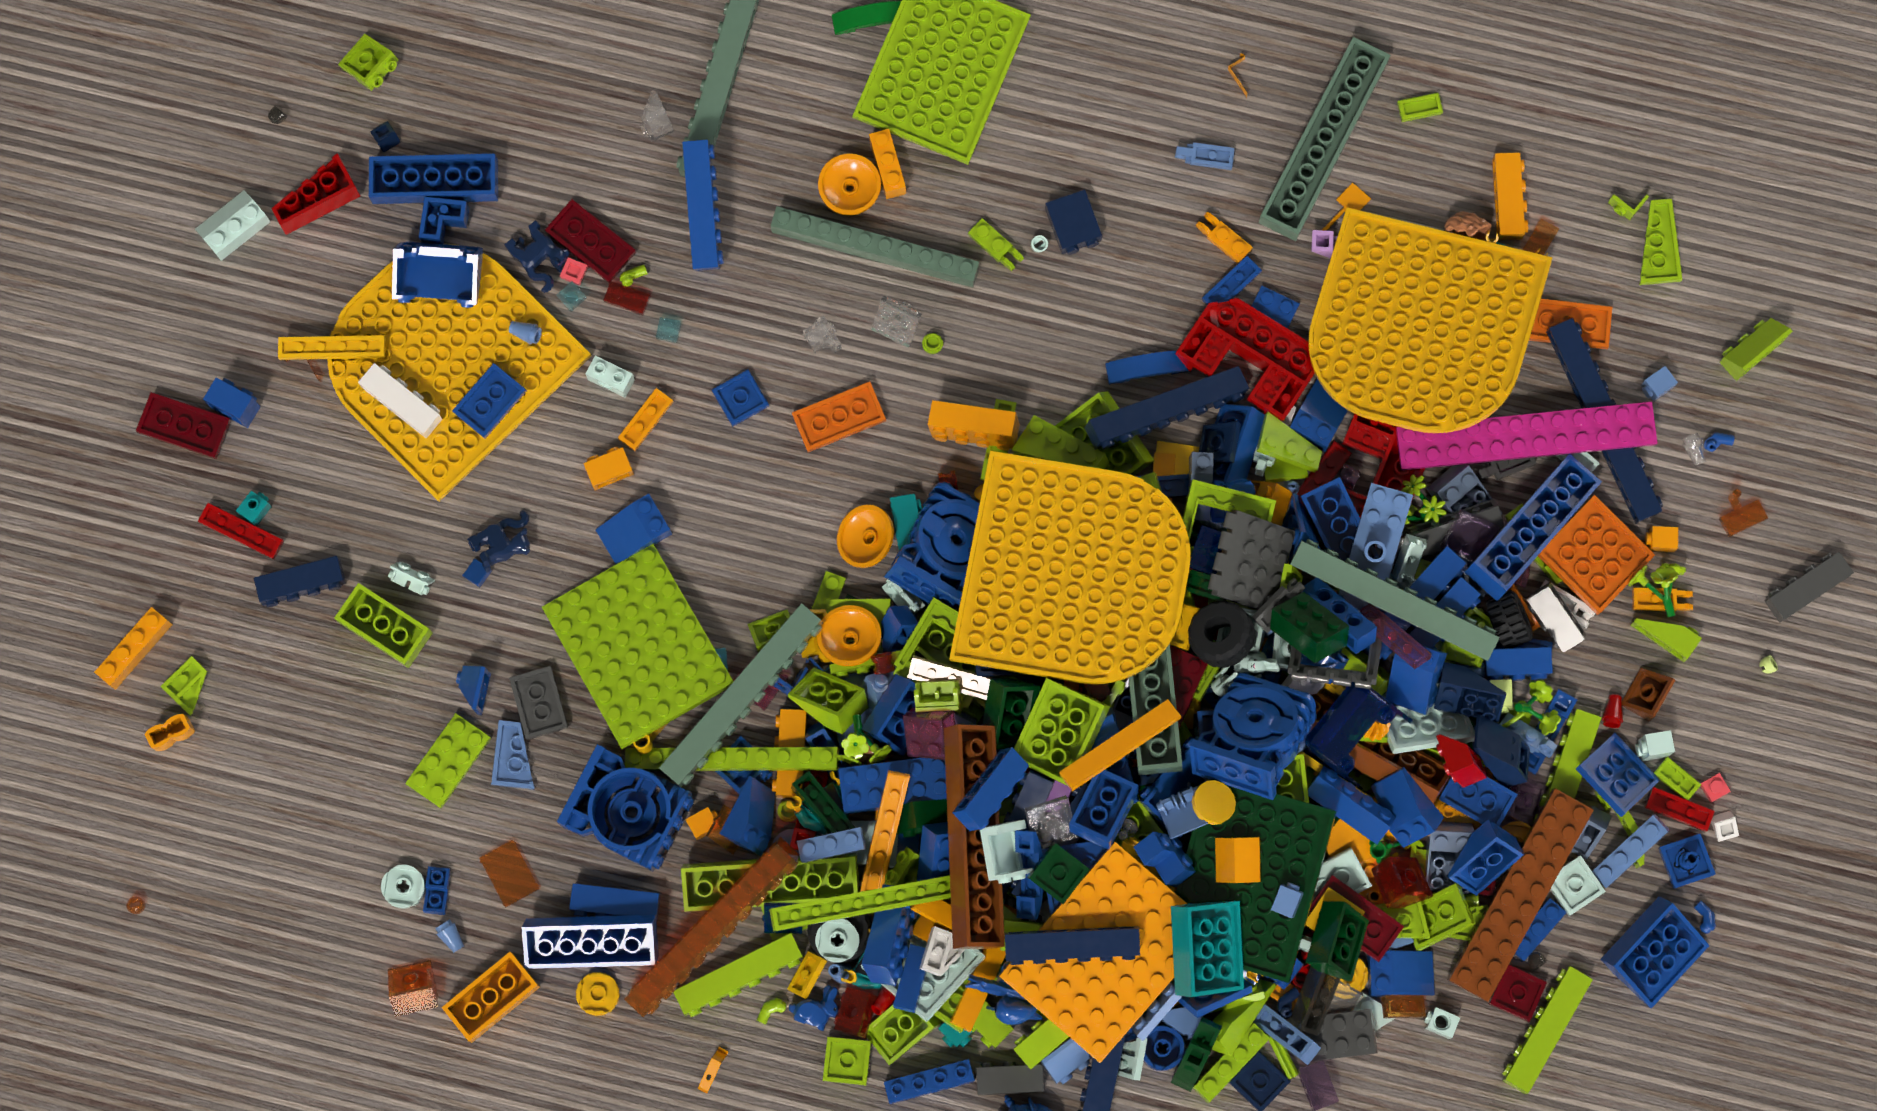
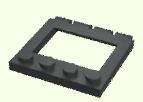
M1367 618L1375 624L1377 632L1376 642L1370 645L1366 672L1301 664L1302 653L1292 646L1288 674H1292L1291 679L1307 681V677L1310 676L1311 682L1329 684V679H1333L1334 685L1351 687V682H1356L1355 687L1371 689V684L1376 685L1385 620Z

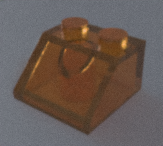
M431 960L388 969L389 999L395 1017L438 1007V993Z

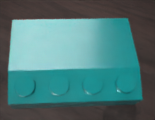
M1240 901L1171 906L1175 995L1197 997L1244 990Z

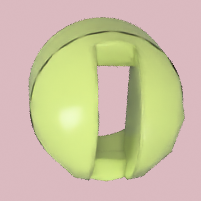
M1771 655L1761 659L1759 667L1764 666L1765 668L1762 672L1769 674L1778 670L1777 664Z

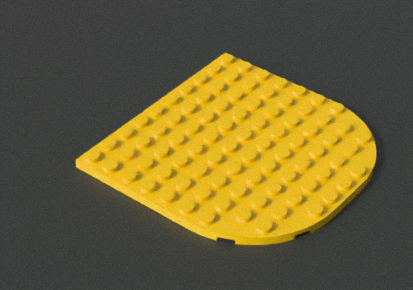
M1347 207L1309 330V354L1317 379L1332 399L1350 412L1370 420L1424 433H1448L1471 427L1483 421L1506 401L1517 382L1553 257Z
M484 253L478 303L474 307H461L457 300L416 297L411 299L410 303H400L398 299H392V261L346 304L339 314L330 335L385 336V358L327 359L329 376L336 394L345 408L438 502L592 356L505 268ZM511 322L537 324L542 329L539 342L537 344H528L509 333ZM374 363L379 367L384 365L392 372L390 374L391 377L395 380L399 377L408 385L406 388L410 392L417 391L424 397V403L428 406L432 403L440 410L439 414L442 421L427 438L419 434L361 388L358 382ZM494 363L524 387L527 392L484 439L456 416L452 410Z
M990 451L949 658L950 661L1084 684L1112 683L1129 678L1146 669L1159 658L1172 641L1182 614L1191 557L1189 537L1180 513L1169 498L1159 489L1144 482L1143 479L1127 473Z

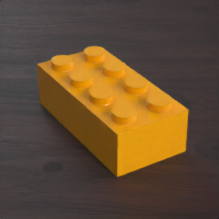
M934 400L931 403L927 424L932 437L937 441L946 442L947 440H954L962 445L975 443L983 448H988L990 445L1004 451L1014 447L1020 427L1016 412Z
M510 951L441 1008L465 1038L473 1043L539 989L540 986L514 953Z

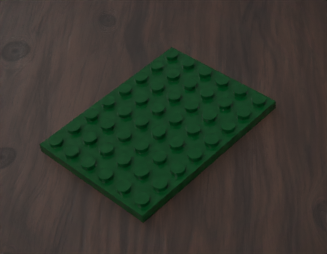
M1228 786L1235 797V812L1222 824H1206L1192 831L1186 854L1193 861L1192 866L1196 872L1177 886L1176 894L1187 904L1240 901L1243 970L1290 983L1337 811L1276 794L1275 798L1271 800ZM1260 837L1261 882H1216L1215 838ZM1288 882L1298 885L1300 887L1299 891L1304 892L1294 918H1289L1271 910L1280 885H1287Z

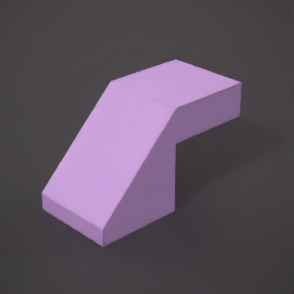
M1312 230L1311 252L1331 258L1338 236H1333L1334 231Z

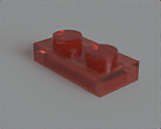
M610 281L603 301L644 316L651 296L648 293Z

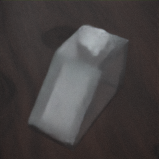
M652 90L641 116L643 125L640 126L644 137L649 136L651 142L674 132L672 123L656 90Z

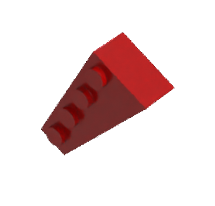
M338 153L332 157L328 164H323L317 169L318 172L309 180L308 178L304 180L296 191H291L271 208L286 235L360 197Z

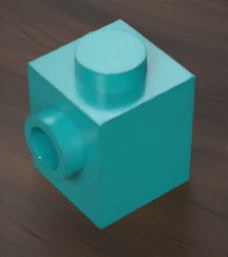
M250 491L236 509V512L257 527L272 506L267 502L269 498L259 491L256 494Z
M945 1022L938 1028L944 1035L941 1039L950 1048L953 1045L956 1048L960 1045L964 1048L972 1039L970 1036L972 1031L967 1032L963 1030L959 1033Z

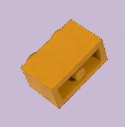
M623 447L611 448L607 451V454L600 457L599 455L591 456L587 459V462L583 463L594 490L634 475Z

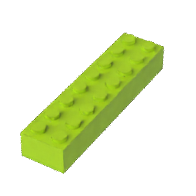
M857 852L801 863L800 856L693 863L683 864L681 867L684 912L792 905L857 893L860 890Z

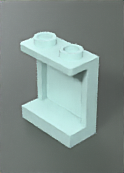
M1025 820L1005 822L987 826L980 830L989 881L998 880V884L1012 882L1011 877L1013 880L1025 879V874L1031 873L1033 870L1032 868L1024 869L1021 853L1015 852V831L1026 828Z

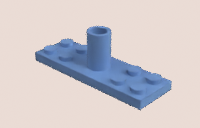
M1374 483L1370 484L1349 559L1359 563L1358 568L1364 571L1366 568L1378 572L1377 577L1385 580L1386 577L1389 578L1413 498L1412 494ZM1372 544H1377V547L1381 549V554L1379 557L1375 556L1372 559L1368 555L1369 547ZM1339 590L1338 595L1343 596L1363 616L1377 619L1380 608L1348 592Z

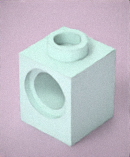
M1435 1007L1432 1011L1428 1010L1424 1023H1427L1425 1029L1451 1039L1460 1017ZM1438 1016L1446 1020L1444 1028L1436 1026L1435 1019Z

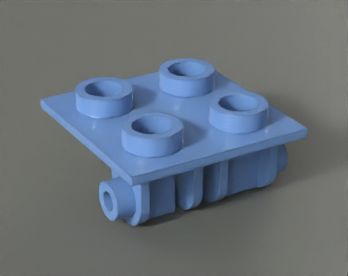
M1191 786L1190 789L1182 793L1179 791L1175 796L1172 794V797L1167 799H1160V802L1156 804L1170 839L1208 824L1205 820L1197 817L1192 807V796L1197 786Z

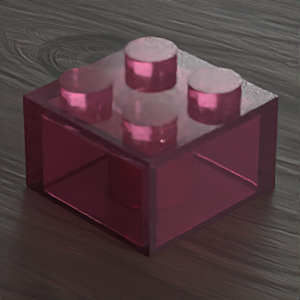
M914 706L903 715L908 756L945 760L944 728L955 725L954 710L916 712Z

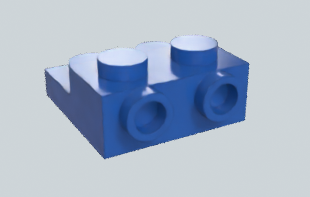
M740 736L729 748L752 746ZM763 770L715 771L739 795L749 776L759 782H766L773 774L772 771Z

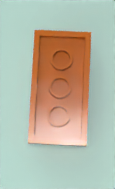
M1541 299L1529 341L1551 343L1546 331L1550 327L1573 318L1574 322H1578L1582 330L1580 335L1590 348L1607 350L1609 348L1612 307Z
M870 381L792 412L808 453L886 422L885 415Z

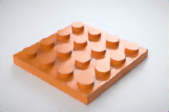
M1595 494L1569 519L1538 555L1597 615L1629 584L1636 573L1655 556Z

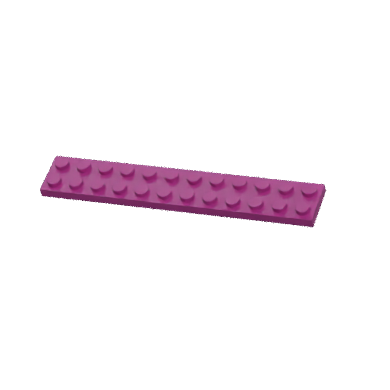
M1652 402L1486 418L1471 427L1448 433H1424L1396 427L1401 471L1658 444Z

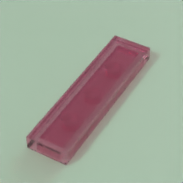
M1369 603L1359 610L1364 617L1371 620L1377 627L1376 637L1411 667L1416 669L1431 659V653L1376 606Z

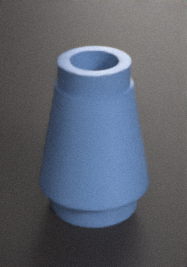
M512 321L509 326V333L528 344H537L541 338L542 329L537 324Z
M449 919L435 928L437 931L436 935L453 953L464 947L455 922L452 923Z
M836 963L830 965L828 973L836 982L845 984L846 982L841 981V978L848 979L849 973L844 971V969L852 971L853 969L848 963Z

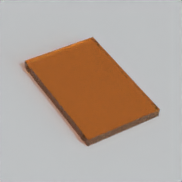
M514 840L479 858L505 908L539 890V885L536 883Z

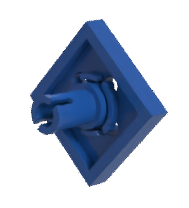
M1701 834L1658 848L1673 889L1716 875Z

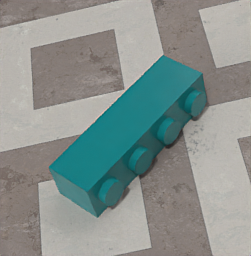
M915 493L890 498L899 551L907 544L908 535L918 517V512L922 509L921 501L916 499Z

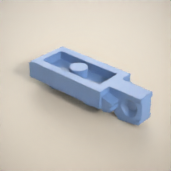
M1193 142V144H1187V147L1177 146L1175 158L1184 159L1185 163L1190 165L1232 170L1235 148Z
M1508 713L1499 725L1506 723L1515 716ZM1520 719L1507 727V729L1522 737L1530 748L1531 753H1542L1550 758L1558 746L1547 736Z

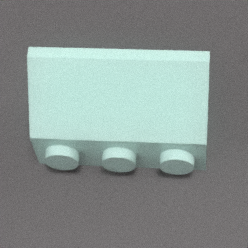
M243 190L195 228V230L222 261L269 224L270 220L256 202Z

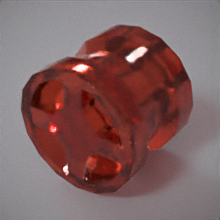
M951 470L947 474L938 473L939 483L948 482L954 489L958 490L955 470Z
M883 652L871 656V661L875 665L873 669L874 674H885L895 670V666L891 662L892 652Z

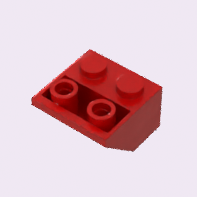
M1441 734L1436 736L1439 742L1436 745L1441 757L1444 756L1446 762L1443 763L1444 770L1448 776L1451 775L1455 783L1458 782L1464 788L1487 778L1481 759L1467 744Z

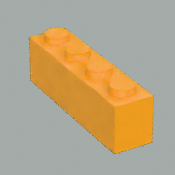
M1495 153L1492 159L1498 240H1521L1525 233H1528V220H1524V212H1527V201L1523 200L1526 182L1522 180L1521 173L1524 172V159H1521L1520 153Z
M151 607L94 673L116 690L173 624Z
M780 709V715H776V728H779V736H775L774 747H805L807 712L805 710ZM804 770L777 771V779L772 780V792H776V797L792 798V796H797L791 789L792 783L804 775ZM802 783V784L799 786L800 789H802V790H803V784H804V783Z

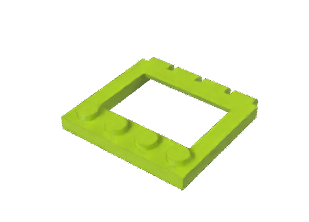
M1192 479L1182 519L1190 540L1198 504L1229 512L1238 510L1271 522L1276 500ZM1190 546V568H1192L1193 561H1196L1195 570L1213 573L1212 568L1216 553Z
M933 597L896 659L894 665L897 668L893 674L904 678L908 677L912 662L911 658L932 622L954 634L958 611ZM961 693L960 708L954 711L960 714L964 707L969 709L975 697Z

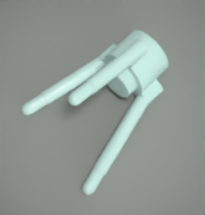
M1229 667L1222 668L1215 675L1216 680L1211 683L1212 690L1220 697L1228 693L1229 685L1233 683V679L1238 675L1237 672L1230 676L1225 674ZM1257 674L1254 677L1261 678L1262 675Z

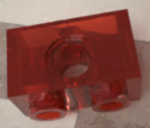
M846 987V991L841 996L840 1011L834 1020V1029L866 1039L873 1015L871 1006L877 996ZM854 1008H857L856 1015L852 1017V1010Z

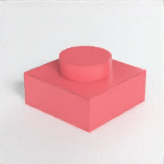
M568 257L560 278L580 286L588 265Z
M1720 773L1701 783V788L1710 803L1731 792Z

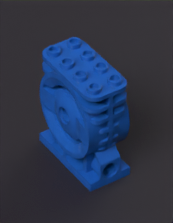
M948 482L937 483L930 491L927 500L923 504V508L914 522L908 535L907 544L897 553L884 577L929 604L934 597L959 612L968 564L958 565L969 561L968 548L972 546L980 503L973 500L970 495L954 489ZM951 538L957 540L958 545L954 544Z
M1238 673L1233 683L1229 685L1228 693L1218 701L1214 709L1212 730L1202 733L1198 740L1193 739L1190 744L1192 774L1216 780L1225 785L1273 800L1277 794L1276 786L1284 774L1283 769L1295 759L1300 742L1304 741L1305 734L1310 731L1311 725L1316 720V703L1312 695L1288 686L1270 682L1266 679L1251 676L1247 673Z
M597 744L557 823L561 827L582 837L594 834L597 840L606 848L653 872L655 869L659 870L664 862L663 854L665 850H670L674 842L673 834L675 830L679 831L684 823L683 815L685 811H690L694 800L690 791L644 769L626 768L622 757ZM599 771L606 773L607 775L604 776L595 785L594 789H592V786L599 774ZM639 778L635 788L622 790L612 798L608 807V819L613 830L609 838L606 839L609 828L605 821V808L608 800L616 791L632 786L635 779ZM657 787H659L661 790L656 798L660 806V820L656 829L648 837L633 841L632 846H627L631 838L645 835L655 824L657 808L652 797ZM590 796L588 815L580 812V809L586 797ZM636 808L638 810L637 816L628 818L626 814L628 809ZM590 823L592 828L586 829Z

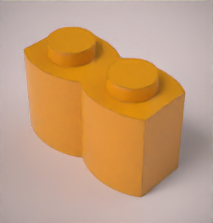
M177 714L170 717L164 724L151 727L144 735L152 749L164 751L170 748L176 741H183L191 737L195 729L187 716Z

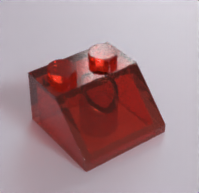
M1387 857L1371 869L1374 881L1379 887L1383 902L1387 908H1404L1433 896L1416 857Z

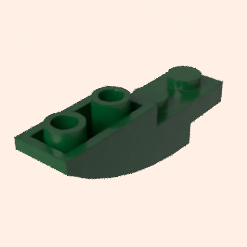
M1201 1017L1170 1083L1191 1092L1221 1031V1025Z

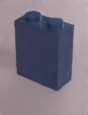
M1085 190L1045 203V210L1061 254H1075L1080 248L1086 246L1087 248H1092L1101 242L1102 234Z

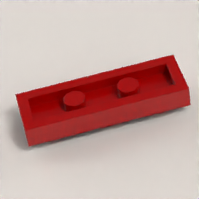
M1655 787L1651 789L1645 805L1646 809L1704 832L1708 831L1715 812Z

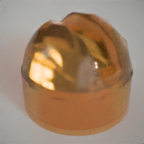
M132 897L127 902V910L132 914H140L145 909V902L140 897ZM140 902V905L130 908V904Z

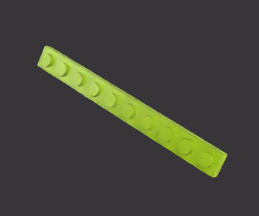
M626 748L625 767L644 769L646 771H662L659 767L676 748H652L647 754L639 753L636 748ZM719 748L715 753L712 751L707 758L709 760L703 768H697L695 771L838 770L839 760L835 756L836 754L839 755V748Z
M950 875L771 908L769 912L773 932L951 898Z

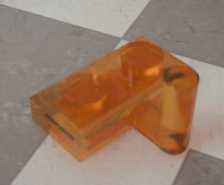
M1735 489L1728 496L1734 511L1719 518L1728 537L1768 519L1759 499L1742 507L1738 500L1741 496L1739 489Z

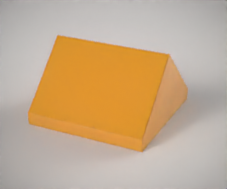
M1260 837L1215 838L1216 882H1261Z

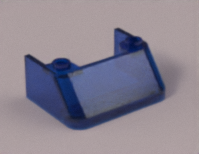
M1351 682V687H1346L1307 735L1305 746L1336 773L1358 788L1360 784L1349 775L1355 765V760L1349 753L1376 720L1381 724H1388L1397 714L1409 723L1413 720L1372 687L1371 689L1355 687L1356 682Z

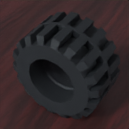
M1512 590L1506 592L1498 601L1494 598L1487 600L1486 608L1493 629L1497 631L1496 635L1500 637L1499 641L1504 648L1511 649L1532 640L1533 632L1528 616L1515 592Z

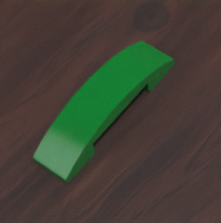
M901 1L873 3L832 14L835 35L855 32V29L891 24Z

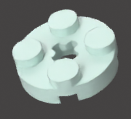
M397 865L384 875L381 882V892L386 901L400 909H407L418 905L426 889L423 875L410 865ZM403 881H406V884L409 885V889L405 890L404 893H401V889L398 888V884H402Z
M845 919L825 922L820 926L815 937L816 947L820 955L834 963H841L851 959L857 952L860 941L856 928ZM836 934H839L840 938L844 939V942L840 943L838 947L835 946L834 942H831V939L835 938Z

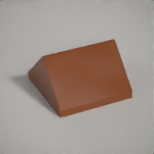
M1641 668L1623 698L1622 706L1650 721L1656 716L1676 680Z

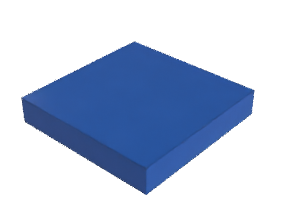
M748 369L712 389V393L732 427L769 407L767 400Z

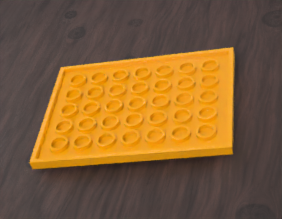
M1114 841L1110 849H1107L1084 876L1064 904L1061 903L1039 930L1138 926L1140 955L1135 956L1133 960H1122V956H1116L1110 961H1100V957H1094L1088 962H1078L1077 958L1068 959L1066 963H1055V959L1046 960L1044 964H1033V960L1024 961L1022 965H1011L1009 963L999 977L1101 1063L1174 978L1171 906L1187 903Z

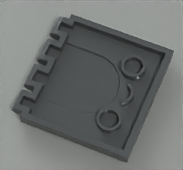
M1232 510V513L1226 512L1223 528H1226L1227 532H1221L1218 549H1221L1222 553L1216 552L1212 570L1217 571V573H1211L1208 589L1212 590L1211 595L1259 610L1280 588L1284 563L1288 564L1295 531L1241 511Z

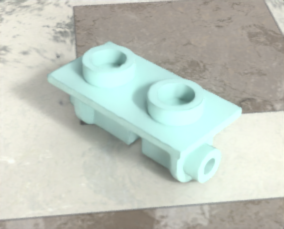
M396 562L390 566L393 570L389 572L388 577L391 578L392 582L405 587L407 582L410 581L408 589L420 595H427L430 590L428 585L435 582L428 573L424 571L417 572L411 569V566L407 563Z
M888 579L886 580L887 583L882 586V589L897 606L907 605L913 615L925 607V604L919 597Z

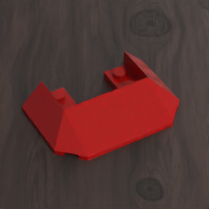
M1239 298L1229 299V301L1220 303H1209L1175 354L1190 372L1193 368H1196L1209 377L1213 375L1229 350L1264 371L1247 401L1265 411L1264 414L1270 412L1280 421H1284L1315 374L1309 354V342Z
M1354 414L1342 444L1381 459L1372 483L1401 491L1405 488L1403 481L1410 482L1411 475H1415L1416 479L1423 475L1425 468L1401 471L1396 427L1398 426L1370 420ZM1346 489L1361 518L1367 497Z

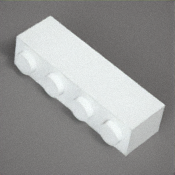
M374 363L358 382L361 388L419 434L427 438L442 421L439 414L440 410L432 403L429 406L424 403V397L417 391L410 392L406 388L408 385L399 377L396 380L391 377L390 374L392 372L384 365L379 367Z

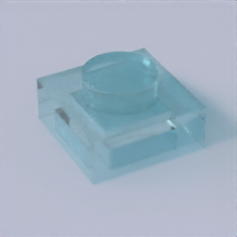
M573 282L569 283L556 295L570 312L587 299Z
M660 317L656 339L677 343L681 321Z

